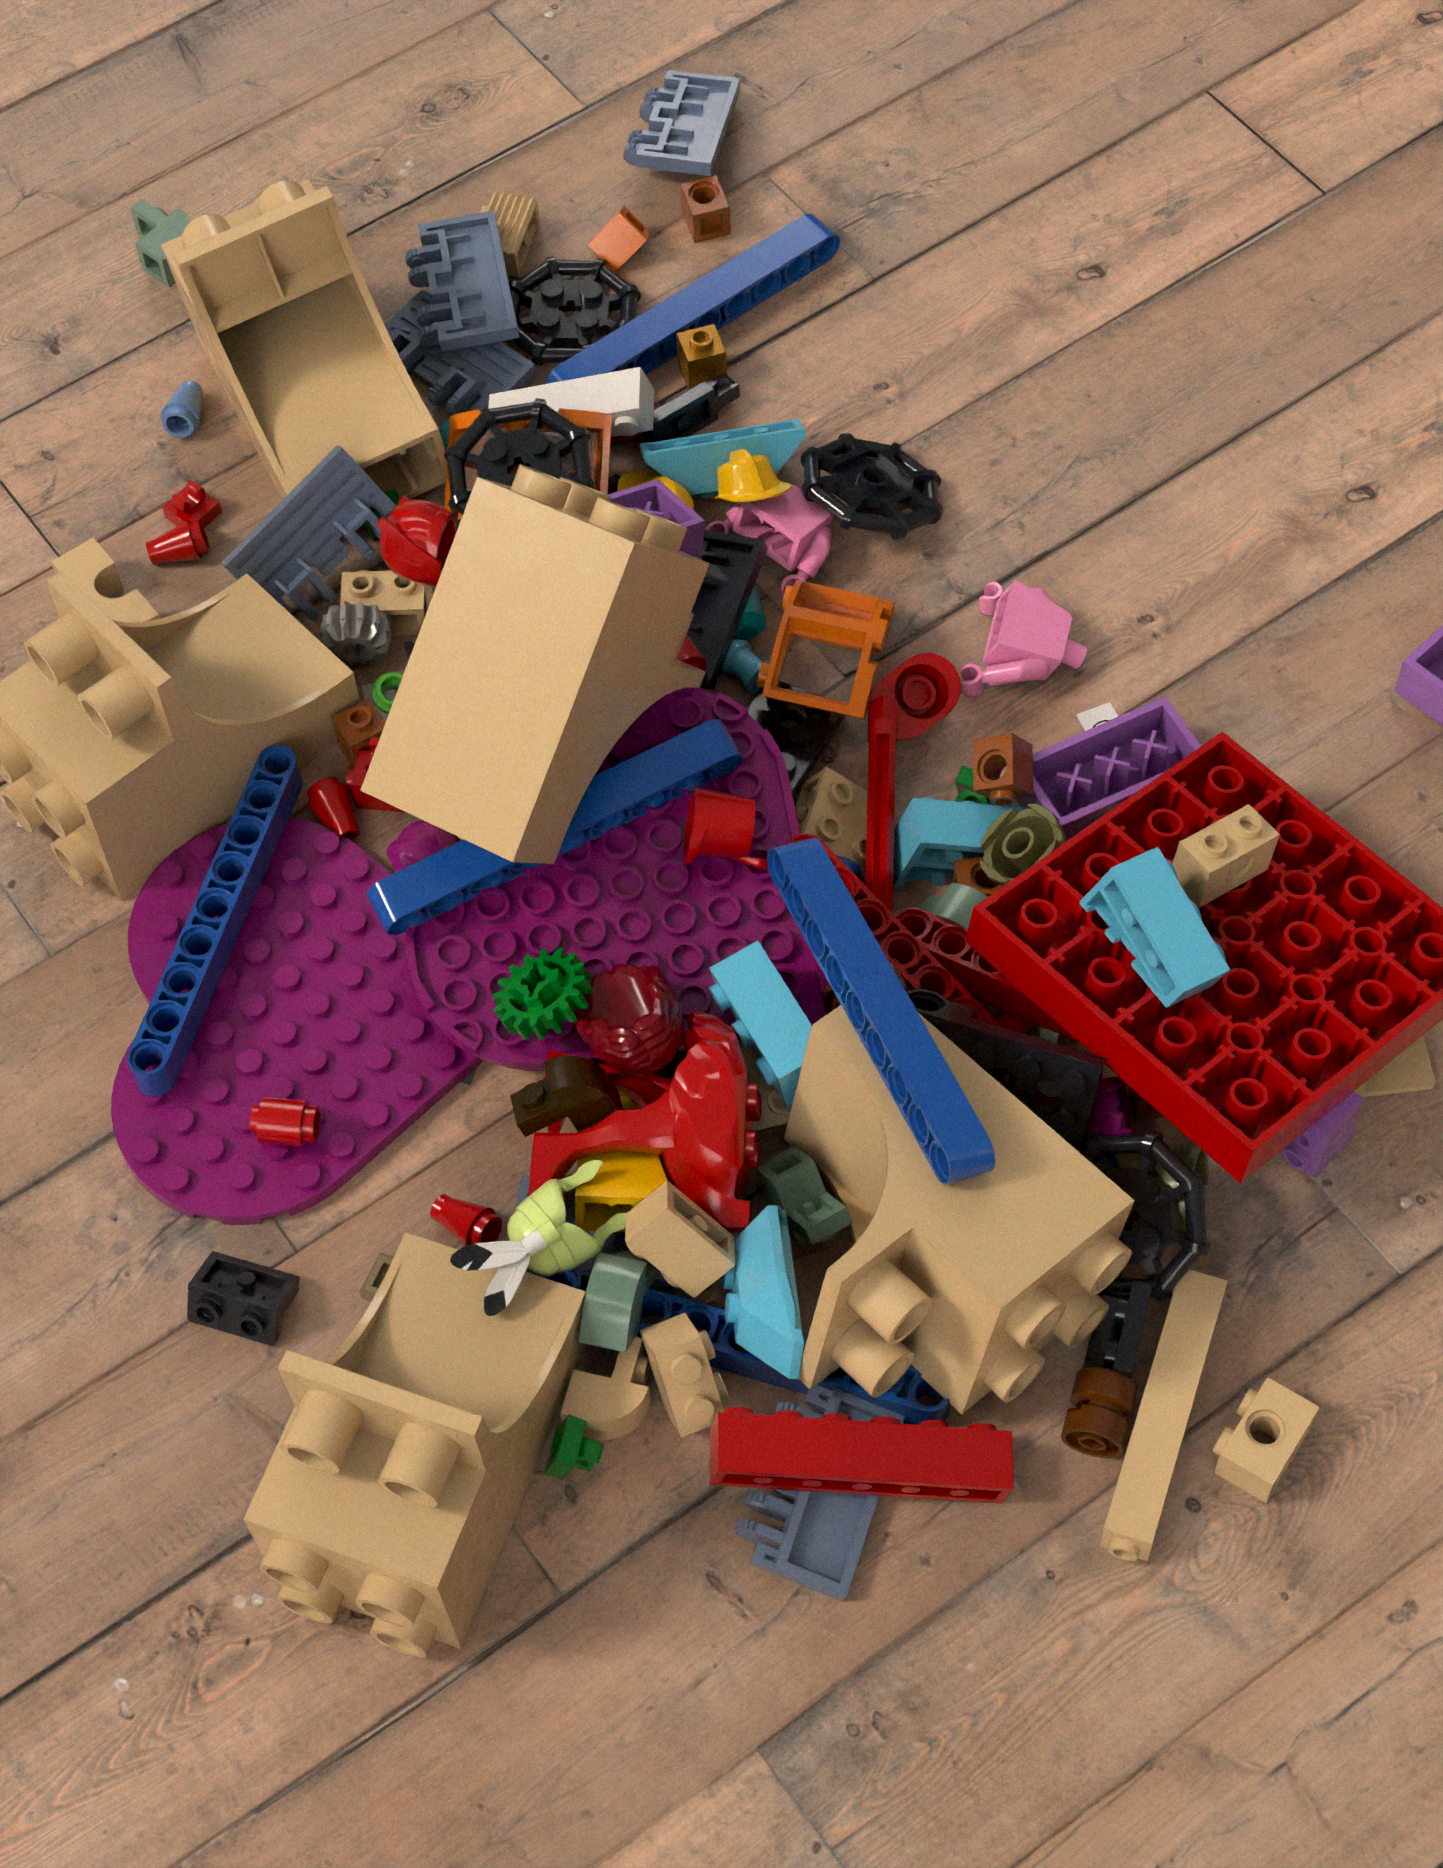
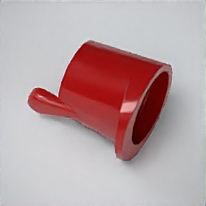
M694 786L690 797L683 845L684 865H691L696 856L727 857L759 869H766L768 866L767 858L749 855L755 825V800Z

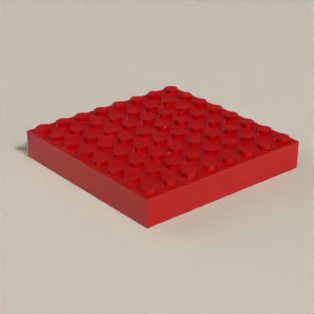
M1223 731L973 907L965 941L1091 1053L1106 1058L1105 1065L1240 1184L1443 1019V907ZM1249 804L1280 834L1268 870L1198 908L1201 913L1202 922L1211 938L1221 946L1230 971L1212 987L1166 1008L1131 966L1132 961L1136 958L1121 941L1113 944L1105 935V930L1110 927L1096 910L1087 913L1079 902L1112 867L1151 849L1159 847L1165 859L1173 864L1180 841Z

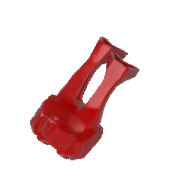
M692 1010L687 1019L689 1028L684 1032V1043L688 1053L685 1059L677 1066L673 1078L658 1077L651 1072L621 1074L619 1071H614L608 1065L599 1064L608 1074L619 1094L628 1097L641 1109L616 1110L594 1127L577 1133H560L566 1118L547 1126L550 1133L535 1132L532 1145L528 1196L548 1180L563 1179L577 1160L588 1156L611 1152L657 1154L663 1158L667 1178L672 1185L729 1233L742 1232L751 1223L752 1204L750 1201L739 1200L750 1180V1168L759 1167L760 1144L759 1139H756V1130H752V1121L761 1120L762 1100L761 1093H758V1083H751L733 1026L727 1025L712 1014ZM553 1051L547 1052V1060L561 1056H574Z

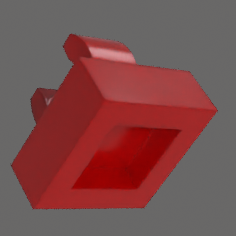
M189 480L187 486L178 494H173L172 499L162 507L165 518L177 526L189 520L191 523L200 521L205 528L222 512L219 501L205 493V489L192 480Z

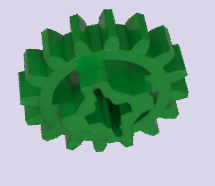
M544 948L541 949L538 958L532 959L529 954L525 955L524 965L520 968L511 965L509 967L512 973L511 977L499 979L497 982L503 991L493 994L492 997L497 1004L493 1008L494 1012L511 1035L518 1032L523 1040H527L535 1032L541 1040L545 1038L547 1030L553 1028L559 1034L562 1032L561 1023L566 1020L575 1023L578 1020L574 1012L576 1009H586L589 1004L584 996L593 993V988L589 983L592 977L574 952L567 955L563 948H558L551 956L547 949Z

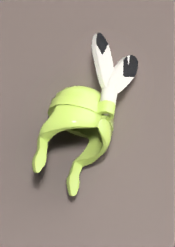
M592 1160L583 1164L575 1174L561 1180H548L534 1193L526 1197L516 1207V1212L508 1221L507 1234L510 1241L467 1245L451 1256V1264L466 1271L499 1267L484 1296L486 1315L494 1316L508 1306L523 1279L527 1267L541 1276L565 1273L598 1255L609 1235L626 1227V1213H618L611 1217L596 1230L593 1236L580 1227L565 1222L566 1207L562 1193L593 1179L599 1167L603 1164L601 1160Z

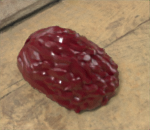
M619 964L613 967L610 972L602 971L598 975L593 976L590 983L593 993L584 996L589 1004L586 1009H576L574 1012L578 1019L574 1023L582 1040L589 1044V1050L598 1059L607 1062L614 1071H619L621 1074L648 1073L666 1067L684 1043V1013L676 992L673 990L672 985L664 978L661 970L654 965L637 968L633 964L627 966Z

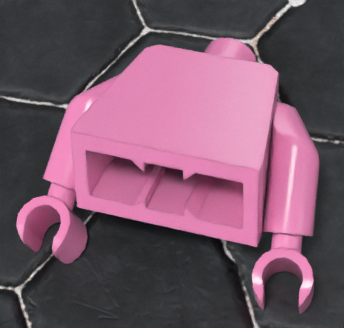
M790 484L791 489L778 496L757 501L737 502L725 514L727 519L724 522L719 520L713 521L706 527L708 531L730 534L733 530L740 536L763 539L768 548L767 556L790 572L794 569L798 570L796 575H789L783 579L781 583L782 599L787 585L793 586L797 580L806 582L808 578L813 579L829 554L833 537L832 530L829 528L833 516L816 502L807 501L801 489L793 484Z
M1014 580L1005 591L996 582H990L984 587L985 596L979 598L980 611L986 615H993L982 664L987 667L986 670L982 671L978 665L969 663L961 669L962 680H972L961 683L963 695L967 697L978 696L984 690V683H989L990 686H997L1015 682L1046 680L1060 663L1074 669L1080 667L1085 658L1087 646L1068 638L1072 616L1070 612L1057 605L1043 588L1027 587L1017 580Z

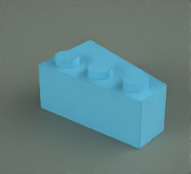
M930 797L913 798L894 828L893 890L904 889V882L931 879L932 886L946 885L945 877H953L955 860L983 857L984 850L980 847L982 838L997 818L1012 808L1017 812L1029 808L1018 807L1013 804L1001 806L979 804L974 801L955 802L936 800Z
M1159 847L1112 867L1079 902L1087 913L1096 910L1110 927L1105 930V935L1113 944L1121 941L1136 958L1132 961L1131 966L1166 1008L1212 987L1230 971L1221 946L1211 938L1202 922L1201 913L1197 905L1187 897L1178 881L1174 866L1165 859Z
M757 940L710 967L715 984L709 987V991L722 1012L727 1009L730 1010L736 1021L731 1026H733L737 1038L745 1049L749 1046L752 1048L758 1059L754 1063L760 1075L768 1086L771 1084L774 1086L787 1111L790 1112L812 1025Z

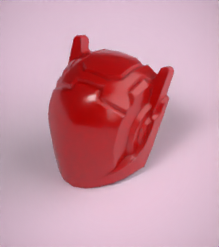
M402 496L398 505L391 511L388 517L380 518L377 523V527L382 530L380 534L381 555L393 573L421 585L436 587L456 535L455 514L434 503L425 500H410L407 496Z

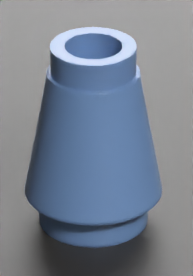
M187 380L182 382L161 411L163 428L172 436L185 438L199 428L203 389L194 381Z

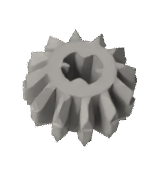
M361 600L357 604L343 601L341 607L330 606L328 614L323 615L322 622L320 623L322 643L341 661L349 662L350 666L354 663H362L368 666L370 660L380 661L382 660L383 653L389 651L392 631L390 630L388 613L379 611L378 605L366 606L363 605Z

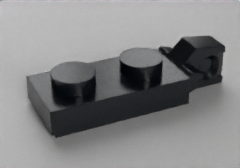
M724 373L700 383L655 409L653 413V430L642 432L644 443L688 437L718 420L717 413L723 406L741 397L739 384Z

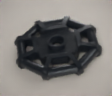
M554 256L545 258V263L517 281H509L519 338L512 340L532 357L534 364L540 366L544 365V363H562L592 344L591 338L598 333L599 338L604 335L607 336L635 319L637 303L641 299L638 287L628 284L608 266L607 260L597 258L595 261L558 260ZM560 275L588 277L586 280L562 279ZM601 281L612 289L615 294L607 296L602 291ZM541 283H543L540 287L539 292L535 293L530 291L533 288L540 285ZM521 305L531 308L530 316L519 318ZM621 309L620 320L617 322L610 320V312ZM566 311H577L574 312L573 317H565ZM534 332L538 336L539 332L544 336V340L537 342L529 333Z
M536 398L534 402L490 409L486 405L479 409V416L453 446L446 448L444 458L448 461L451 499L448 505L453 513H460L462 515L472 490L467 491L465 467L477 469V474L480 478L507 486H512L515 475L510 473L511 469L519 464H524V466L531 467L558 479L563 477L593 489L596 485L591 476L588 448L589 432L585 427L576 426L547 405L545 399ZM530 420L528 429L502 432L498 424ZM542 424H546L565 439L554 444L548 440L544 433L540 432ZM490 429L494 437L485 442L480 455L469 453ZM571 452L575 474L573 476L563 474L561 459Z
M841 433L837 440L818 448L808 447L801 455L800 461L804 467V483L801 487V492L807 501L816 502L841 522V528L849 530L850 527L890 534L893 539H903L907 532L925 524H935L943 515V508L939 503L938 487L941 484L940 476L935 470H927L904 452L901 444L894 442L892 445L857 439L851 433ZM820 470L830 473L831 476L820 477ZM915 488H918L921 493L916 492ZM834 495L838 496L840 499H842V500H843L845 503H847L849 506L847 507L844 503H842V502H841L839 499H837ZM906 508L914 510V512L905 516L901 511Z
M1151 1130L1147 1134L1104 1135L1097 1131L1087 1137V1144L1080 1153L1093 1165L1099 1161L1104 1174L1135 1200L1132 1210L1139 1211L1140 1221L1133 1222L1132 1228L1126 1222L1119 1240L1132 1251L1126 1265H1144L1148 1274V1279L1121 1278L1122 1270L1097 1295H1108L1116 1298L1124 1296L1129 1298L1134 1280L1152 1285L1150 1298H1155L1160 1302L1172 1297V1289L1202 1255L1209 1253L1211 1244L1206 1238L1203 1188L1207 1186V1182L1204 1176H1198L1163 1141V1135L1159 1132ZM1141 1154L1138 1167H1120L1114 1155ZM1157 1162L1179 1184L1176 1188L1172 1189L1170 1185H1164L1157 1178L1160 1176L1155 1171ZM1183 1197L1185 1199L1186 1231L1180 1229L1179 1199ZM1174 1242L1180 1244L1182 1249L1164 1269L1160 1258L1164 1255L1162 1252L1168 1245Z

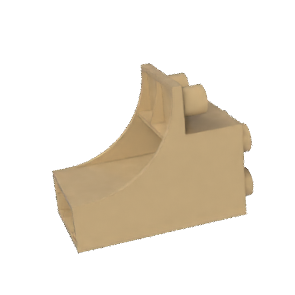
M309 179L301 183L288 180L276 182L266 188L255 203L224 217L216 214H206L197 217L186 226L181 236L161 244L201 347L282 500L337 445L342 447L383 492L396 489L400 499L402 496H407L411 499L446 483L448 461L444 458L445 448L439 429L414 386L382 321L352 251L334 198L327 186L315 191Z
M519 465L512 486L477 477L360 791L511 862L554 864L572 817L586 789L619 738L646 709L665 695L686 687L700 688L706 673L701 669L677 660L694 616L691 612L710 564L680 551L688 528L641 509H636L635 511L610 501L611 496L563 477L558 479L524 465Z
M60 571L47 580L59 618L24 641L25 650L31 660L0 681V776L9 783L0 789V797L12 816L26 831L31 833L46 823L59 836L58 839L50 844L51 849L59 863L74 881L84 886L98 876L122 901L144 885L153 871L174 850L197 835L226 824L231 820L257 758L264 749L273 745H284L291 748L295 753L300 770L336 744L337 740L331 716L360 702L354 672L248 574H245L210 599L178 614L144 622H121L111 620Z
M840 1005L811 1027L784 1139L792 1147L796 1146L814 1160L819 1174L829 1185L837 1200L847 1207L852 1220L849 1227L854 1244L848 1252L827 1268L803 1352L799 1380L811 1390L841 1367L873 1398H876L894 1386L911 1364L922 1374L921 1377L945 1400L949 1399V1403L960 1414H964L991 1390L1005 1403L1010 1402L1030 1385L1042 1369L1045 1358L1038 1351L1056 1336L1069 1348L1078 1346L1097 1328L1105 1317L1109 1304L1097 1294L1103 1291L1120 1274L1131 1257L1132 1251L1119 1240V1237L1135 1200L920 1015L988 1134L995 1152V1167L991 1172L950 1184H942L932 1170L842 1005Z
M405 1232L373 1300L351 1334L330 1357L322 1362L289 1350L285 1351L278 1370L295 1407L243 1520L263 1555L259 1566L260 1571L282 1585L276 1598L279 1604L304 1618L325 1624L333 1622L339 1606L375 1618L369 1632L375 1640L401 1653L415 1657H425L433 1639L462 1649L566 1396L573 1369H577L587 1345L579 1342L586 1291L525 1272L508 1306L498 1314L488 1316L484 1310V1296L499 1267L470 1271L457 1268L451 1264L450 1259L458 1249Z

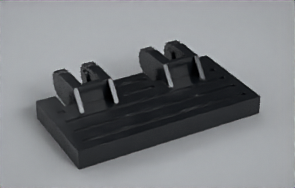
M704 530L701 560L710 564L691 612L694 616L687 632L706 662V673L700 688L714 690L768 550L763 539Z

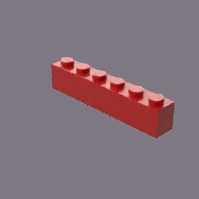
M730 1407L725 1409L724 1412H718L710 1427L709 1485L1002 1503L1014 1489L1012 1431L997 1430L995 1425L989 1423H975L967 1426V1428L948 1427V1423L942 1420H926L920 1422L919 1425L900 1424L898 1418L887 1416L876 1417L868 1422L853 1421L851 1416L842 1413L827 1414L822 1418L803 1417L801 1412L795 1410H781L773 1415L754 1414V1411L747 1407Z

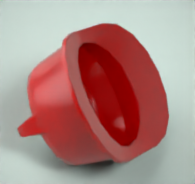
M919 653L907 659L883 677L873 688L869 701L885 695L899 702L898 740H912L929 730L947 716L957 705L961 694V678L955 666L945 657L934 653Z

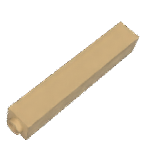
M1189 1270L1174 1288L1099 1545L1108 1549L1111 1555L1121 1560L1136 1561L1141 1559L1148 1562L1224 1297L1227 1280Z

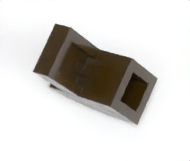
M561 1056L543 1062L547 1077L536 1083L528 1084L520 1091L510 1095L516 1124L525 1137L566 1117L570 1119L576 1130L580 1132L594 1127L616 1110H623L619 1091L605 1070L596 1062L579 1056Z

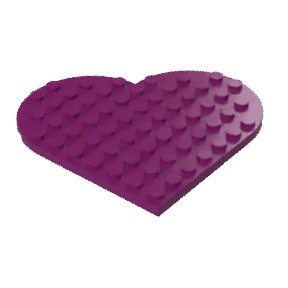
M692 687L675 690L653 703L619 738L595 775L706 721L720 719L744 758L735 770L717 780H711L709 784L702 788L755 800V825L749 852L751 856L767 858L769 849L789 844L794 836L800 834L784 758L770 732L767 729L764 730L749 715L747 708L721 692L715 695ZM688 787L683 789L684 796L676 800L672 799L660 808L649 806L645 808V810L649 811L648 814L621 827H613L606 831L603 836L593 841L589 840L586 844L564 855L559 850L561 854L558 855L554 864L542 863L535 868H523L521 871L525 872V874L497 888H485L474 899L464 904L461 903L458 907L436 918L433 917L428 922L412 928L407 925L406 951L412 983L424 1010L434 1024L450 1040L472 1055L492 1064L524 1071H545L543 1062L547 1060L548 1051L584 1057L598 1064L607 1063L598 1059L589 1050V1044L582 1040L573 1022L566 1020L561 1023L562 1032L559 1034L552 1028L547 1030L544 1039L540 1040L536 1033L533 1032L527 1040H523L518 1032L511 1035L494 1012L493 1008L497 1004L492 998L493 994L503 991L497 983L499 979L510 978L512 973L509 967L511 965L520 968L524 965L525 955L529 954L532 959L538 958L541 949L544 948L547 949L551 956L558 948H563L567 955L574 952L579 960L583 962L592 978L602 971L610 972L613 967L619 964H625L626 966L633 964L637 968L640 966H657L663 973L664 978L672 985L677 998L682 1004L684 1032L689 1028L687 1019L692 1010L712 1014L729 1026L736 1022L729 1009L723 1012L720 1010L709 991V987L715 984L710 967L757 940L811 1025L827 1015L823 1004V991L830 984L774 885L768 866L766 869H759L727 857L696 856L691 865H684V835L692 793H688ZM685 1043L682 1044L679 1051L687 1050Z
M289 817L172 1090L165 1095L153 1097L143 1094L138 1089L127 1060L132 1043L126 1050L119 1065L111 1097V1116L113 1130L120 1151L135 1178L151 1195L171 1209L192 1218L201 1216L222 1220L224 1225L261 1224L264 1218L278 1216L287 1212L292 1216L315 1206L347 1183L484 1061L450 1040L428 1016L412 983L406 951L407 932L395 936L388 935L366 897L367 891L371 886L391 875V873L346 836L343 835L339 838L337 834L331 832L326 826ZM229 823L205 831L174 850L149 876L135 901L128 927V954L134 977L148 1004L152 1000ZM224 914L216 915L213 918L221 917ZM208 951L199 952L196 955H203ZM193 988L184 989L179 993L189 992ZM176 1026L167 1027L162 1032L171 1031ZM152 1065L148 1067L145 1071L154 1070L157 1067H159V1065ZM263 1097L308 1100L310 1105L319 1106L321 1110V1126L317 1142H306L304 1147L259 1143L256 1133H251L249 1128L250 1113L253 1105L259 1106Z

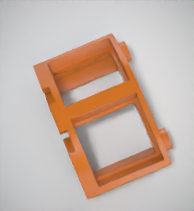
M797 580L793 586L787 585L781 608L784 610L771 660L770 663L762 662L758 675L757 687L764 688L762 696L766 699L865 720L868 701L872 693L878 668V661L871 659L873 653L882 654L888 639L896 601ZM792 636L862 651L849 703L779 687Z

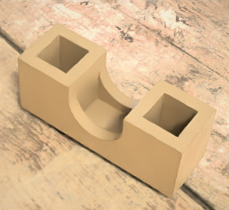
M94 537L51 561L55 575L62 571L111 620L144 622L160 619L159 614L137 588L122 597L108 598L123 587L115 562Z

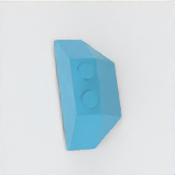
M799 418L769 424L641 443L639 446L645 463L663 476L680 483L688 490L690 495L697 494L699 498H711L718 496L717 469L729 461L730 452L745 449L750 455H766L777 475L804 440L806 432Z
M767 1205L735 1239L736 1265L721 1276L722 1289H730V1293L726 1294L725 1320L726 1323H734L735 1340L738 1345L788 1379H799L804 1349V1336L787 1223V1211L776 1205Z

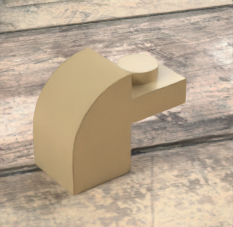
M636 1337L626 1352L619 1351L611 1378L573 1369L560 1412L561 1421L568 1415L587 1421L583 1437L595 1440H611L625 1436L644 1421L651 1407L649 1387L645 1386L651 1364L649 1358L645 1357L642 1338Z

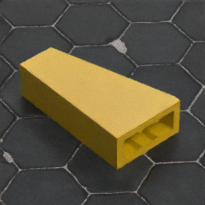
M620 1095L623 1110L640 1109L628 1097ZM611 1152L579 1159L577 1170L583 1164L592 1160H601L603 1164L599 1167L593 1179L576 1187L575 1225L584 1231H596L614 1215L629 1212L667 1181L658 1155L641 1152ZM625 1228L616 1232H625Z

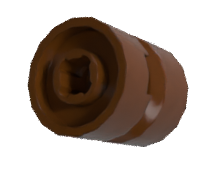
M1087 1367L1077 1371L1070 1398L1071 1403L1076 1408L1067 1409L1061 1434L1064 1444L1075 1451L1093 1457L1114 1458L1122 1455L1129 1428L1126 1419L1132 1415L1138 1390L1135 1381L1124 1374L1106 1368Z

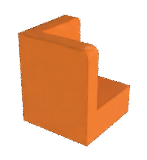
M623 205L591 238L588 246L600 258L607 260L608 266L613 271H617L647 241L651 232Z

